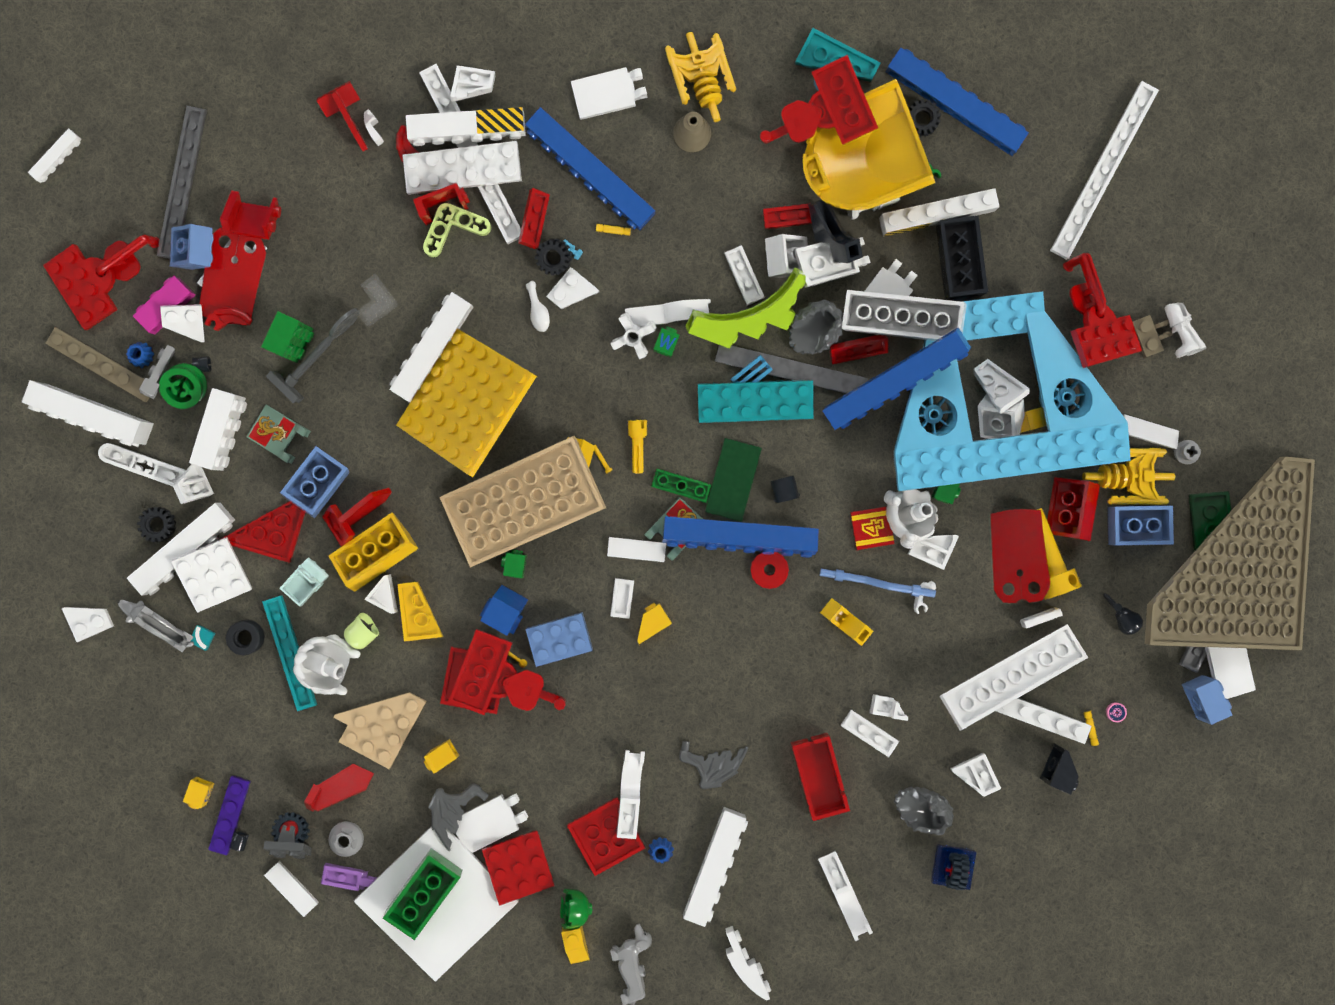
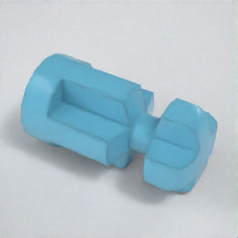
M565 239V245L570 247L568 249L569 252L572 251L574 258L578 260L583 253L582 250H575V246Z

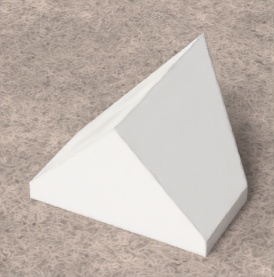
M389 574L382 577L364 600L392 614L398 612L392 577Z

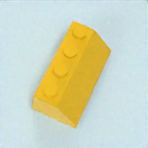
M392 512L330 554L329 558L345 586L356 592L416 551L418 547L409 532Z

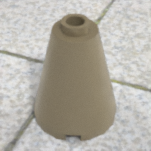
M689 112L676 122L673 129V137L680 149L686 152H697L708 145L711 139V128L706 119L699 113Z

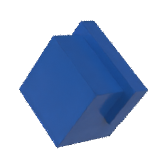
M501 585L492 599L489 598L480 614L482 617L480 621L506 636L509 632L514 634L523 618L520 614L528 599Z

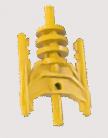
M689 32L686 34L691 54H676L674 48L668 45L665 47L666 56L671 66L682 104L687 105L688 100H690L689 94L686 93L687 88L684 87L685 78L689 83H695L694 91L702 108H709L713 122H718L721 118L716 105L722 101V95L720 94L721 89L718 81L714 76H717L719 66L722 74L725 75L724 81L727 82V90L730 89L731 92L736 91L724 47L719 34L715 33L713 38H711L713 45L707 50L699 51L693 32Z
M1130 448V457L1135 458L1126 462V466L1114 463L1104 464L1099 467L1098 472H1083L1082 478L1083 480H1098V484L1102 488L1123 489L1127 487V491L1135 495L1127 496V498L1125 496H1120V498L1118 496H1111L1108 500L1110 505H1167L1169 500L1165 496L1158 495L1155 489V480H1175V473H1155L1154 463L1156 458L1164 457L1163 455L1167 453L1166 449Z

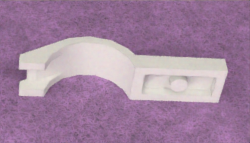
M710 299L682 300L661 305L627 308L625 313L628 312L633 325L642 327L654 321L655 325L688 320L693 309L709 313L708 304L711 301Z
M625 750L621 776L617 838L636 839L640 806V781L645 751H641L638 754L629 753V750Z
M836 851L819 858L818 860L855 941L859 940V935L867 931L869 935L872 934L870 925Z

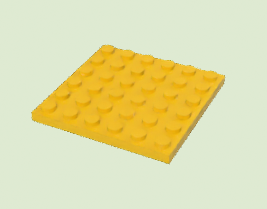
M457 328L451 341L444 348L441 357L437 359L431 369V373L425 378L420 390L417 391L396 426L473 477L537 376Z

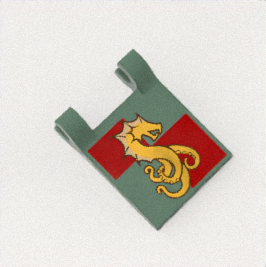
M265 405L248 433L247 438L278 456L286 463L292 464L296 457L286 452L287 447L296 433L308 438L311 431L272 407Z
M679 497L644 535L649 540L656 533L663 537L665 516L692 519L703 518ZM678 544L677 547H673L667 557L673 561L686 545Z

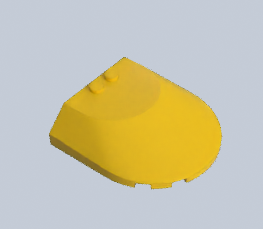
M897 79L864 93L878 129L845 145H842L835 128L822 129L817 127L815 135L807 139L805 154H803L804 174L811 189L824 202L840 209L864 210L879 206L935 183L931 167Z

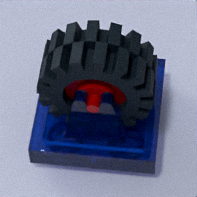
M937 844L931 883L962 891L965 889L970 890L977 852L975 850Z

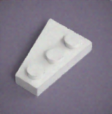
M989 359L974 368L975 377L1000 415L1029 394L1027 386Z

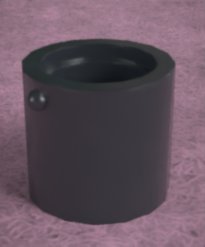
M794 475L770 481L776 504L800 498Z

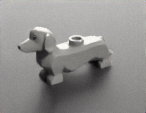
M120 600L118 602L119 607L127 616V623L135 622L181 652L186 647L194 645V642H190L193 636L178 629L163 617L144 605L143 601L140 600L138 603Z
M639 923L634 928L635 938L625 940L621 947L617 945L612 946L613 949L610 951L612 961L619 960L618 968L627 985V989H623L624 994H621L623 1005H635L636 1001L645 997L643 977L646 974L644 965L639 963L638 954L651 946L652 937L649 932L643 931Z

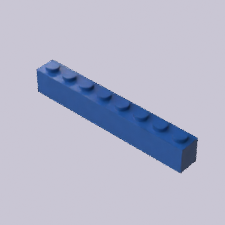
M900 48L885 71L926 100H931L932 104L934 102L935 106L1010 156L1017 152L1029 133L1021 124H1015L1009 120L1010 118L1006 114L995 111L991 104L983 103L977 99V95L973 92H967L962 89L958 82L947 79L943 72L932 69L925 60H919L914 57V54L908 49Z
M541 107L525 124L526 133L533 140L537 138L542 142L541 147L546 152L552 151L556 155L555 159L562 166L566 164L570 168L569 172L575 178H582L585 181L583 183L584 186L590 191L594 189L599 194L597 197L604 204H607V202L613 206L612 211L619 217L623 215L627 219L626 223L633 230L637 228L640 231L655 215V210Z
M958 327L830 403L823 409V412L834 430L839 427L844 429L851 424V420L854 418L859 420L868 414L866 411L871 408L876 410L883 406V401L888 398L891 401L900 396V391L904 389L907 391L911 390L917 385V381L921 379L926 381L934 376L933 372L940 369L943 371L951 366L950 362L957 359L960 361L969 355L967 352H969L971 346Z
M665 516L662 543H667L669 547H677L679 544L686 545L687 548L704 546L707 550L724 548L725 551H736V549H742L745 553L762 551L763 554L768 555L780 552L783 556L801 554V557L809 558L818 552L819 529Z

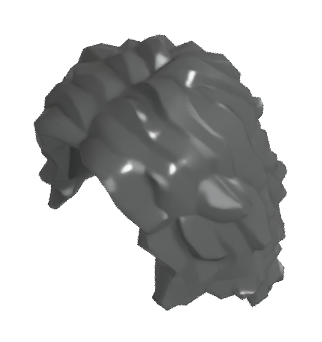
M826 300L809 302V306L800 309L799 314L794 316L793 324H791L792 328L789 330V344L791 347H794L795 352H800L802 355L822 353L823 350L830 349L834 342H838L839 336H842L843 313L840 309L836 308L834 303Z
M910 786L904 790H899L898 794H895L894 803L901 814L900 818L913 831L919 830L924 833L943 835L946 829L952 826L954 809L947 799L939 793L924 787L916 786L914 788Z

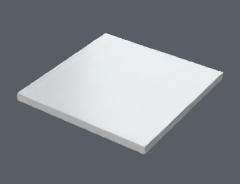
M430 827L367 887L354 902L434 981H437L508 913L519 900L517 899L499 906L488 868L453 833L451 834L446 829L448 838L452 841L451 850L448 851L435 830H432V827ZM432 848L463 871L456 885L418 937L413 940L382 918L388 906Z

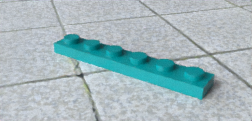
M283 595L262 601L297 711L316 706L317 702L314 692L304 687L297 680L293 671L294 658L299 645Z

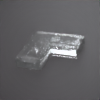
M374 274L361 284V287L371 301L359 309V316L369 328L398 307L399 304L377 274Z

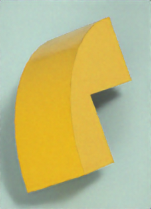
M833 598L830 599L820 612L861 646L873 633L872 629Z

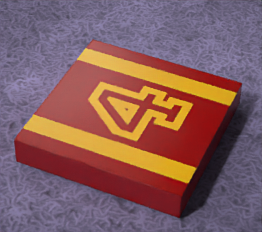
M887 506L850 512L856 550L895 544L893 531L886 517Z

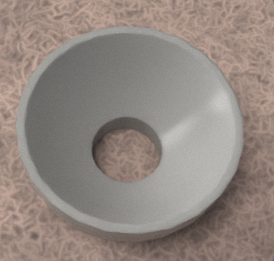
M340 822L332 828L329 834V846L339 856H352L363 845V832L353 822ZM341 836H346L349 839L348 846L343 847L339 844Z

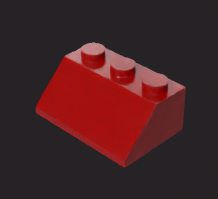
M1054 477L1047 518L1053 535L1091 541L1100 484Z

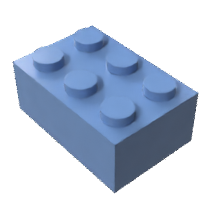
M316 446L280 493L287 500L315 518L350 472L347 467Z
M1173 506L1108 507V545L1174 544Z
M583 612L526 629L536 667L593 650Z

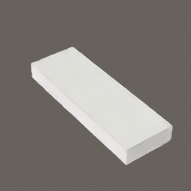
M742 245L725 252L724 255L746 305L748 306L764 299L763 292Z
M609 537L607 556L664 562L666 543Z
M853 710L849 711L841 723L843 728L887 757H890L899 743L897 739Z
M280 861L264 875L303 917L319 903Z

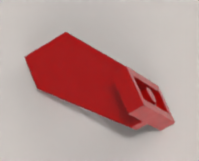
M348 81L317 98L316 101L326 118L338 111L341 112L362 151L368 149L366 142L346 108L360 100L353 85Z
M390 488L369 493L343 515L336 504L328 507L323 515V519L341 547L355 536L351 526L386 502L392 493Z
M352 764L319 785L313 784L304 801L306 809L320 811L365 791L374 773Z

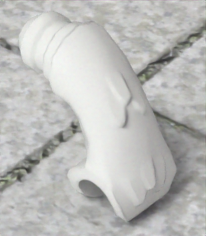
M932 581L928 583L923 582L920 585L921 588L936 589V585ZM915 596L914 611L919 614L918 608L922 605L924 612H927L928 607L923 603V596Z

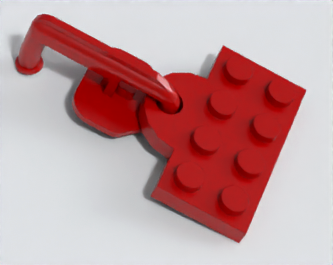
M848 55L811 72L819 91L811 97L809 103L797 100L785 106L781 112L785 125L771 132L767 130L762 131L760 139L763 143L767 144L789 133L790 138L794 142L799 143L813 137L817 127L822 129L835 128L842 145H845L878 129V125Z
M143 234L129 244L124 241H116L105 249L103 259L97 257L86 259L79 247L72 244L43 266L82 328L89 330L118 310L108 293L113 288L115 279L129 281L139 273L140 263L134 253L146 244H149L152 248H158L160 240L157 237Z
M1082 253L1065 262L1063 268L1068 272L1073 271V268L1080 264L1086 283L1075 285L1070 289V298L1074 308L1084 315V327L1070 331L1082 367L1086 368L1142 351L1131 316L1127 315L1116 318L1114 312L1106 306V298L1091 255L1089 253Z
M479 629L475 631L448 700L452 704L485 715L491 697L499 699L508 696L512 706L525 711L532 710L536 706L538 698L554 703V707L557 710H563L566 705L564 697L542 689L544 680L540 674L530 670L517 673L515 667L506 661L513 642Z

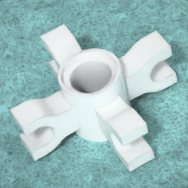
M628 312L620 315L621 317L618 319L626 332L623 336L613 339V342L610 343L614 350L625 344L634 346L639 359L646 357L648 351L641 339L643 336L655 331L657 327L654 321L640 327L633 325ZM635 332L638 335V339H632L629 333Z

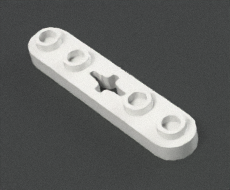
M103 444L98 451L99 458L106 463L170 486H174L186 471L185 469L115 444ZM148 461L147 465L154 467V470H144V467L138 465L137 462L146 463Z

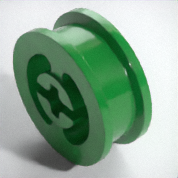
M187 363L174 365L161 376L159 381V390L163 399L169 405L178 409L193 407L207 392V380L204 374L197 367Z

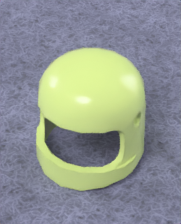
M360 613L344 630L346 642L355 649L365 648L379 635L378 628L370 616L365 613ZM361 619L364 620L368 625L373 624L371 626V631L363 624Z

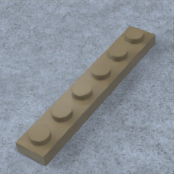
M54 328L45 344L142 401L147 402L149 400V397L141 394L139 391L144 378L61 329Z

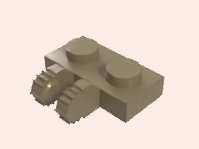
M1148 315L1133 321L1144 358L1164 351L1160 340L1172 336L1173 333L1172 331H1167L1158 336L1156 329L1167 326L1169 324L1168 320L1154 325L1151 316Z

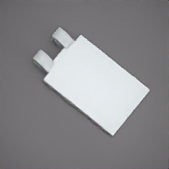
M625 67L571 81L580 120L635 107L636 100L647 98L646 88L641 87L635 90L633 81L643 79L641 68L627 72Z
M860 237L861 246L865 245L863 237ZM820 242L794 250L799 269L806 275L805 288L857 274L860 272L859 267L870 263L868 255L850 263L833 262L830 243Z
M896 259L888 270L884 267L881 268L864 292L909 296L913 291L909 286L917 277V274L911 271L905 279L896 274V271L902 263Z
M1205 647L1211 676L1221 682L1225 698L1229 699L1256 690L1246 648Z
M517 793L506 799L501 794L464 813L461 821L457 820L459 828L456 835L471 853L519 830L517 824L527 820L528 815L525 810L514 815L510 807L519 803L520 799Z

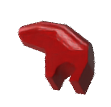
M401 125L396 134V149L402 162L403 155L419 153L407 139V127Z
M217 308L208 315L204 324L210 326L212 321H215L214 330L219 331L232 322L247 325L251 324L253 320L246 312L237 308Z

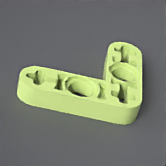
M448 203L441 204L437 209L423 249L429 257L440 255L452 225L477 235L485 236L491 231V224L488 219ZM449 208L451 215L446 216L445 221L448 222L446 225L444 222L438 221V219L443 220L444 214L442 210ZM462 215H468L470 221L468 224L463 225L459 222V218ZM473 218H476L475 222L478 224L485 222L487 229L479 231V227L476 225L470 228L473 224ZM439 225L445 228V232L442 235H436L434 232L435 228ZM431 236L441 240V242L436 240L435 247L437 250H433L432 253H430L428 248L429 245L432 246L434 243V239Z

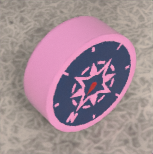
M1114 702L1107 706L1106 715L1113 722H1121L1125 719L1127 711L1122 704Z

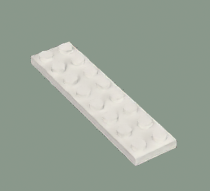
M1067 624L942 694L940 698L961 731L1082 662L1088 656Z

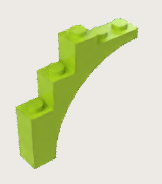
M794 268L787 281L772 296L750 309L737 313L712 314L693 309L685 327L689 334L729 349L732 343L736 342L738 332L759 340L761 334H764L766 331V323L788 330L789 326L793 324L796 314L791 306L796 303L797 293L799 289L803 288L806 275L802 270Z

